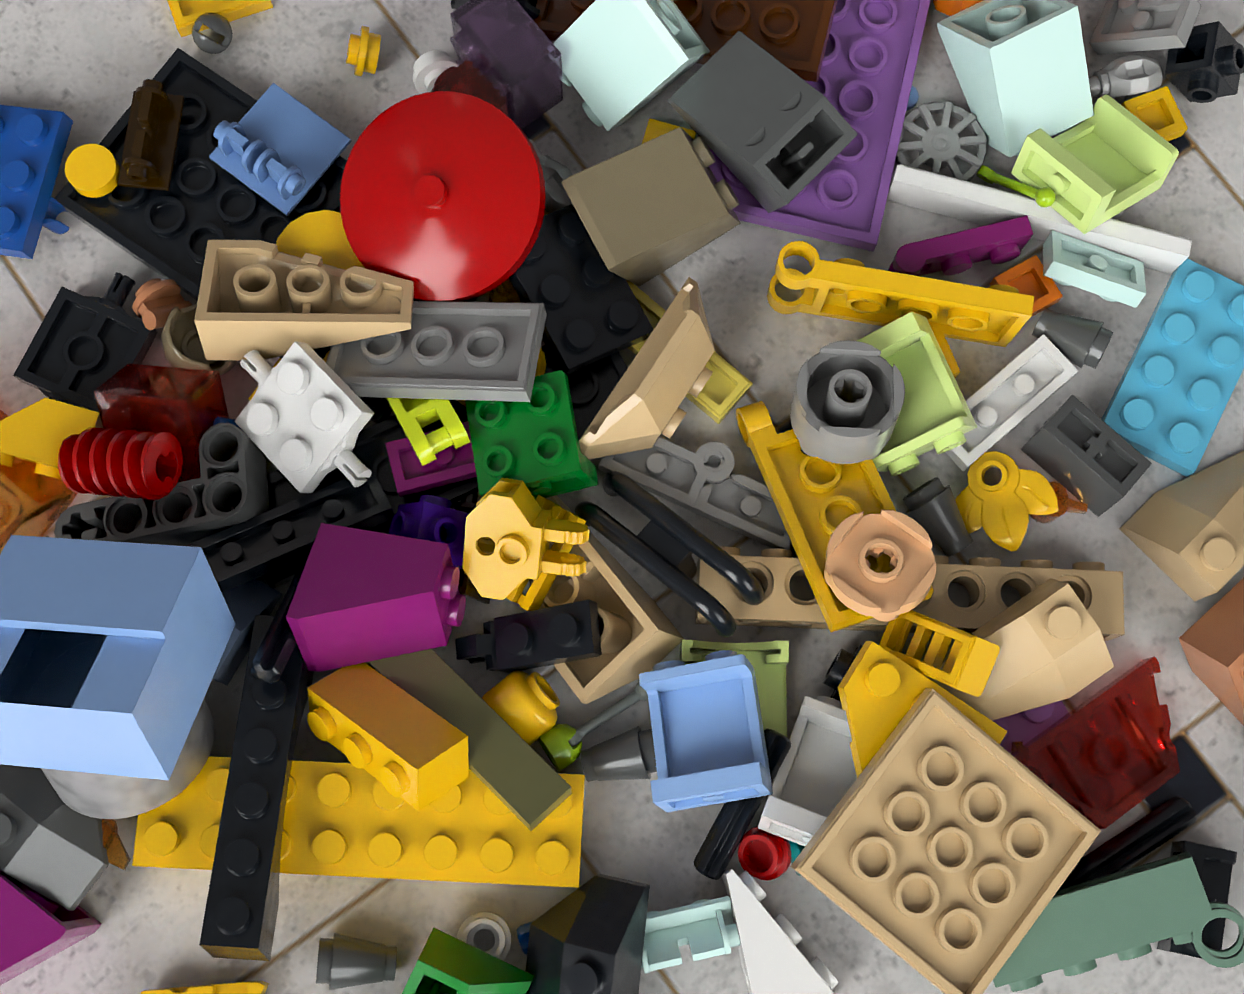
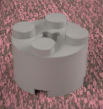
M837 341L820 348L819 353L811 359H807L802 365L797 377L790 419L793 431L804 453L832 463L853 464L872 460L882 452V449L891 438L903 406L905 386L901 372L895 364L892 367L880 356V350L859 341Z

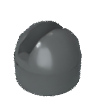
M205 13L197 18L192 28L193 40L204 52L210 54L221 53L231 43L233 36L232 27L228 20L220 14ZM202 24L214 32L225 36L222 44L199 32Z

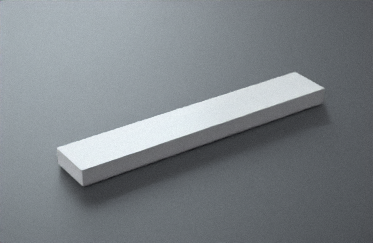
M897 164L891 178L887 201L983 226L1028 216L1033 231L1031 238L1046 241L1051 231L1054 230L1144 262L1145 268L1172 274L1189 257L1192 240H1189V238L1111 218L1083 234L1051 206L1044 208L1037 205L1034 198L903 164Z

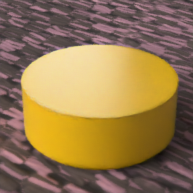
M84 144L74 149L68 156L65 163V175L70 184L81 195L90 198L102 197L112 192L118 185L120 166L106 147L99 144Z

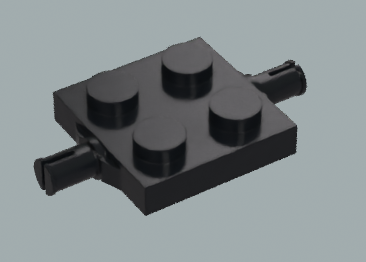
M116 272L103 298L83 296L65 287H61L13 376L19 381L39 389L49 399L99 412L98 416L111 421L158 333L156 329L148 330L142 321L129 316L122 308L136 282L128 276H123L121 273Z

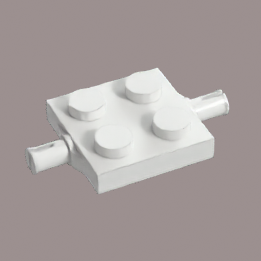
M295 341L275 367H272L257 350H252L245 354L244 357L246 359H241L240 365L257 381L258 387L255 395L234 422L300 493H313L327 473L336 468L345 475L354 487L363 485L367 481L364 477L370 478L372 472L352 451L359 432L374 415V412L307 343Z

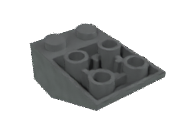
M740 31L667 100L768 213L792 201L858 135L823 94Z

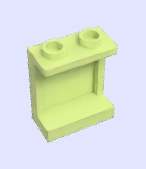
M1107 94L1097 99L1093 107L1094 116L1062 134L1052 138L1040 128L1027 135L1011 174L1026 185L1039 190L1044 187L1051 188L1056 196L1051 207L1083 234H1086L1160 189L1179 155L1177 148Z
M910 312L857 340L880 350V356L892 367L895 364L901 372L905 386L903 406L891 438L879 456L872 459L879 472L889 471L891 476L902 474L920 464L918 456L934 448L937 454H941L967 441L964 434L977 428V425L925 316Z

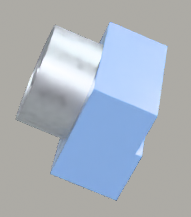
M21 535L10 536L0 554V764L41 768L60 799L67 806L80 814L99 819H121L153 810L177 796L195 779L210 755L214 740V722L204 697L235 627V621L201 547Z

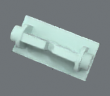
M730 897L701 899L682 907L660 912H647L641 965L644 973L682 964L679 946L689 944L693 961L731 954V948L741 944L737 926L733 923Z

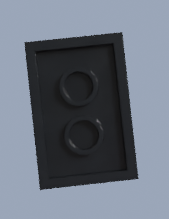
M573 204L544 215L538 238L531 252L517 271L509 277V280L522 303L544 304L547 316L542 339L559 370L568 375L648 339L654 330L626 279L607 269Z

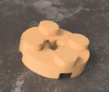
M881 510L880 514L864 516L863 512L853 514L842 521L830 537L826 551L824 578L835 596L848 608L862 615L872 616L876 620L888 622L896 619L899 614L911 611L927 596L936 574L935 556L931 550L933 544L926 530L914 519L894 510ZM883 553L891 557L889 567L893 570L889 573H876L870 569L871 563L865 559L869 555L875 558L881 557Z

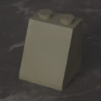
M681 127L569 176L561 182L607 269L639 287L741 224L733 208L740 205L735 193L724 178L717 182L709 167L716 162L709 147L701 136L693 139Z

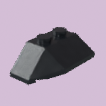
M598 874L530 923L525 972L534 975L526 994H639L650 885Z

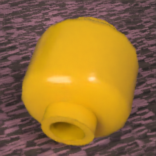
M515 670L482 696V699L529 746L537 741L540 736L551 730L557 722L556 708L560 705L559 698L550 684L537 672H532L529 675L526 672Z

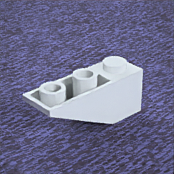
M726 869L722 876L726 894L731 900L733 923L737 926L741 945L738 946L748 994H835L832 989L839 983L818 957L809 963L795 946L802 940V937L783 914L780 913L773 919L760 901L767 895L746 870L738 876L733 869Z

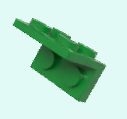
M558 370L535 376L530 402L465 400L479 495L483 496L501 478L523 481L535 500L538 495L548 498L599 485L596 466L580 452L568 377L563 371Z

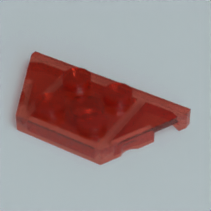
M1155 656L1143 659L1011 754L1099 829H1106L1180 772L1176 747L1170 739L1171 721L1167 704L1159 705L1154 674L1161 672L1158 660Z

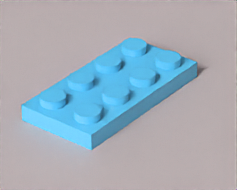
M1187 258L1172 273L1101 419L1139 453L1185 477L1195 473L1244 369V286Z

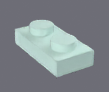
M1054 230L1051 231L1044 242L1043 276L1052 278L1061 285H1072L1097 294L1107 301L1120 302L1134 308L1139 305L1146 295L1144 262Z

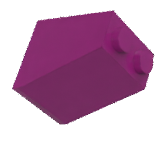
M321 523L286 619L309 671L322 672L447 646L453 626L460 627L466 608V597L459 592L460 571L458 567L453 566L448 544Z
M0 870V985L92 935L102 923L79 905L74 911L67 910Z

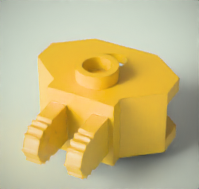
M501 478L478 500L476 507L466 517L462 569L481 597L504 600L526 578L537 580L541 572L572 577L586 573L587 561H585L584 557L574 553L568 554L567 552L549 550V542L582 544L589 541L590 529L583 523L553 519L552 511L541 509L523 481Z

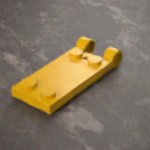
M804 241L790 242L781 249L775 265V274L770 281L767 291L769 305L781 314L802 312L885 326L910 312L925 316L931 329L941 326L947 338L1006 347L1030 319L1034 303V296L1020 294L1017 288L1009 285H992L985 288L868 268L861 261L851 258H839L834 262L821 260L817 250L811 244ZM792 255L802 256L809 262L811 271L804 275L799 270L785 268L783 260ZM781 283L789 289H800L801 297L792 302L784 301L777 296L775 286Z
M762 401L737 408L736 420L741 436L746 446L751 448L830 632L872 619V616H865L848 608L835 596L831 587L825 581L824 570L828 542L832 533L842 521L860 512H863L864 516L880 514L881 510L896 511L873 460H865L853 464H837L818 457L805 455L801 451L799 440L793 429L779 434L776 433L768 409ZM883 553L879 558L871 555L865 558L871 563L870 569L876 573H889L893 571L889 567L891 557ZM932 586L923 601L931 599L934 591Z

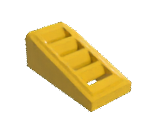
M913 610L899 614L896 619L888 621L879 646L921 674L976 697L983 693L1000 651L999 646ZM913 623L918 624L906 654L901 653ZM935 631V633H934V635H933V637H932V640H931V642H930V645H929V647H928V650H927V652H926V654H925V657H924V659H923V662H922V661H921V658H922L923 653H924V651H925V649H926V646H927V644H928V641H929V639H930V636H931L932 632ZM952 639H954L955 641L950 650L946 663L943 667V670H941L940 668L947 654Z

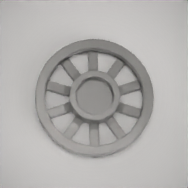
M953 102L923 103L905 116L896 155V163L914 168H919L925 163L932 167V172L939 174L940 169L949 167L954 178L969 182L975 177L984 162L987 149L986 135L980 123L976 120L977 116L959 106L953 105ZM931 114H943L941 125L936 126ZM950 116L960 120L953 129L948 127ZM923 117L928 130L925 131L912 122ZM966 127H968L974 135L959 138L958 134L961 131H963ZM905 130L920 137L921 141L902 142ZM977 145V157L961 150L960 147ZM918 150L919 157L909 164L903 151ZM956 157L972 165L966 173H961L955 161Z

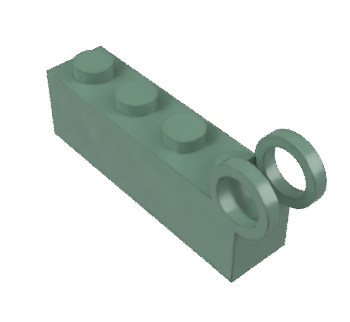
M1187 851L1059 889L997 973L993 982L996 988L1009 984L1012 992L1026 990L1043 983L1042 974L1063 969L1065 976L1082 974L1097 967L1095 959L1117 953L1120 961L1138 958L1152 952L1150 943L1171 937L1175 945L1192 942L1201 958L1213 966L1220 968L1235 967L1244 962V917L1237 909L1227 903L1209 902L1193 858ZM1216 918H1227L1238 925L1239 934L1236 942L1224 950L1209 948L1202 942L1203 928L1209 921Z

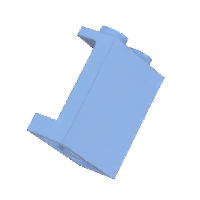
M721 650L707 654L705 661L685 665V662L679 660L664 661L655 664L653 671L639 674L640 686L647 692L658 776L657 780L650 781L652 800L655 805L668 813L773 794L755 669L745 655H737V652L732 650Z

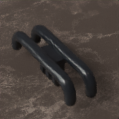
M617 471L605 474L602 481L604 491L612 497H622L651 521L636 536L609 513L592 502H580L575 508V515L586 520L585 525L597 530L695 608L712 624L718 635L722 637L733 635L736 630V623L732 615L714 596L692 580L697 572L692 554L694 553L726 578L741 593L747 604L758 605L762 602L764 591L759 581L740 562L628 476Z

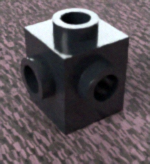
M1220 21L1193 26L1185 48L1169 49L1164 75L1190 102L1208 103L1218 97L1236 95L1240 74L1244 72V47L1232 37Z

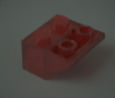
M128 363L94 391L103 429L136 430L137 432L153 431L154 433L170 432L178 439L183 455L182 472L178 482L200 478V440L203 434L214 425V420L217 416L229 418L219 371Z

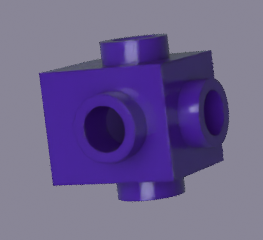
M422 495L419 502L398 505V511L390 523L389 534L446 543L449 545L453 566L462 569L465 524L469 513L451 509L452 501L446 498Z

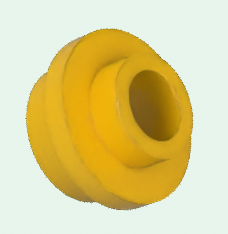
M361 26L360 35L350 34L346 64L355 65L354 75L362 77L363 72L375 74L381 42V35L370 33L369 27Z

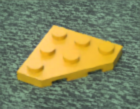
M865 641L837 687L842 709L846 710L852 738V742L849 743L857 778L926 688H933L999 745L1007 733V730L873 641Z

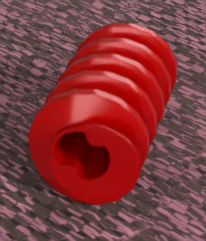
M89 427L81 432V434H72L64 439L58 453V469L62 481L68 489L80 494L159 500L168 495L177 485L183 465L181 445L178 439L170 432H137L136 430L121 431L119 429Z

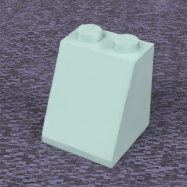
M595 0L547 49L554 59L552 68L556 75L567 86L571 87L573 85L584 99L582 107L587 116L597 126L601 127L603 125L607 131L621 126L710 52L673 0Z
M983 0L937 23L938 32L970 111L977 116L976 120L980 123L986 135L987 145L1008 157L1019 155L1027 135L1041 128L1052 137L1062 134L1076 124L1094 116L1077 5L1065 0Z

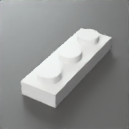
M1043 334L966 400L977 428L964 434L967 440L964 444L945 453L964 472L980 456L1069 381L1078 370Z

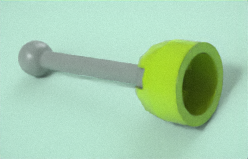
M638 682L634 692L580 727L574 728L568 724H557L540 736L538 741L555 768L561 771L580 756L582 737L639 700L648 701L647 692Z

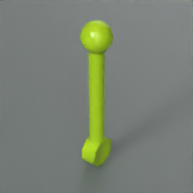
M984 165L981 166L976 174L980 179L989 184L996 183L1034 198L1040 207H1050L1056 199L1055 193L1051 188L1044 187L1039 190L998 174Z

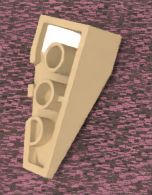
M1244 450L1154 493L1119 528L1194 602L1219 592L1244 566Z
M1050 578L971 633L998 645L1000 648L984 691L979 697L957 690L928 676L926 677L994 721L1070 698L1111 670L1114 665L1099 626L1069 583ZM951 648L947 651V654L940 668L941 670H943V667L946 663Z

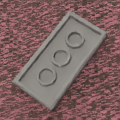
M413 301L410 330L332 345L326 363L358 397L530 402L547 313L543 303Z

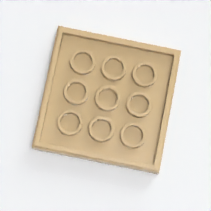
M926 688L790 867L943 994H983L1101 830L933 688Z

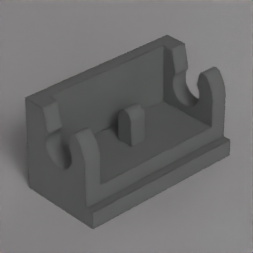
M1071 395L1044 423L1041 429L1021 448L1024 453L1098 517L1121 500L1152 464L1074 395Z

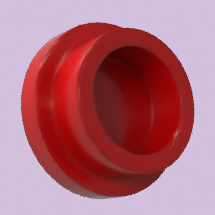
M758 826L748 830L740 841L738 859L744 871L746 870L751 876L765 881L773 880L787 871L791 863V847L788 840L758 829Z

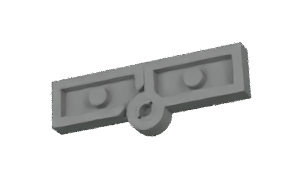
M658 437L652 448L602 457L599 463V470L606 473L617 471L625 474L646 491L773 549L789 550L792 542L767 485L741 473L738 475L733 473L734 455L730 448L723 443L715 441L705 443L694 453Z

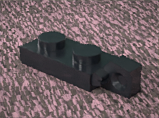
M589 599L494 618V621L483 623L484 634H473L455 639L457 660H468L471 664L486 661V670H498L506 673L602 655L597 602Z

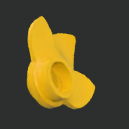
M998 451L985 452L970 465L967 474L968 486L955 499L969 534L983 527L985 533L994 543L1012 552L1017 551L1024 540L1029 523V514L1050 515L1059 511L1056 493L1049 481L1041 473L1019 469L1017 463L1010 456ZM997 467L1002 472V479L998 484L989 486L984 481L985 472L990 468Z

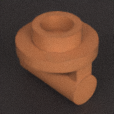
M155 278L144 283L136 291V299L133 302L132 309L139 318H142L143 324L148 330H154L165 326L169 314L174 307L183 309L192 306V303L184 300L180 294L181 288L174 280Z

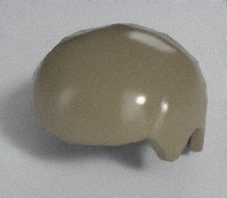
M197 303L183 309L174 307L169 314L161 335L164 356L174 370L190 379L197 380L213 379L230 371L236 365V360H206L194 321Z

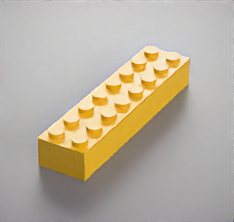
M209 756L199 774L182 792L165 804L138 815L132 866L212 870L231 757ZM292 760L283 822L280 873L579 888L585 775L558 773L571 786L572 794L530 831L470 769L467 779L418 811L401 797L392 796L384 788L383 784L366 770L356 768L351 763Z

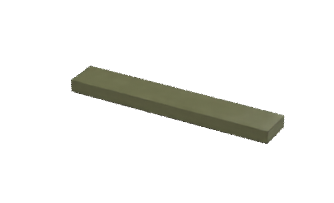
M432 649L365 662L468 736L469 769L530 831L572 794L571 786Z

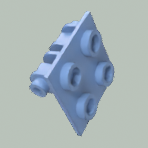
M273 83L238 123H229L224 120L217 125L213 136L218 140V146L209 155V158L288 216L352 141Z

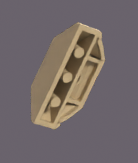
M688 277L580 438V452L588 459L652 448L660 434L670 439L687 413L680 409L679 405L687 393L697 398L712 375L713 371L706 368L705 365L715 350L700 290L695 280Z

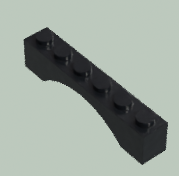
M255 615L199 944L213 958L270 961L279 906L281 843L288 783L299 726L308 700L307 687L312 685L314 671L307 669L297 643L277 682L267 683L263 679H256L251 674L252 661L275 616Z

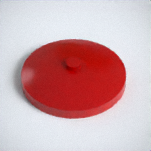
M435 91L414 95L401 100L378 115L366 127L353 146L343 171L340 189V211L343 227L349 244L358 260L366 269L413 281L414 299L421 301L461 302L470 300L495 289L517 271L531 252L542 226L546 200L545 181L538 155L522 129L504 112L489 102L469 94L453 91Z

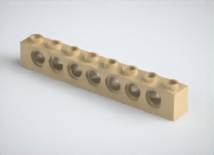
M719 546L762 582L764 598L758 605L747 604L740 592L726 578L698 558L696 583L714 596L729 611L735 620L736 626L829 630L816 598L814 597V599L809 601H801L795 598L790 591V579L797 576L807 578L799 559L792 558L793 551L787 549L761 550V556H740L741 549ZM934 555L936 574L932 583L934 589L932 597L922 601L912 609L915 612L971 634L1009 608L1001 598V588L1003 585L1014 587L1019 592L1021 598H1023L1051 578L1069 583L1099 626L1104 641L1125 635L1123 571H1105V564L1102 562H1076L1072 564V569L1053 568V562L1050 560L1021 561V567L1001 566V559L977 557L969 559V565L949 564V557ZM950 583H959L967 589L970 596L968 607H959L950 600L948 596ZM695 610V624L712 625L702 614ZM872 618L840 630L884 632L888 622ZM913 623L909 633H915L918 624Z

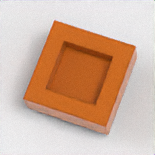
M1037 255L994 277L989 284L990 286L1009 285L1017 288L1020 294L1034 296L1032 316L1058 303L1063 297L1052 278L1043 276V264Z

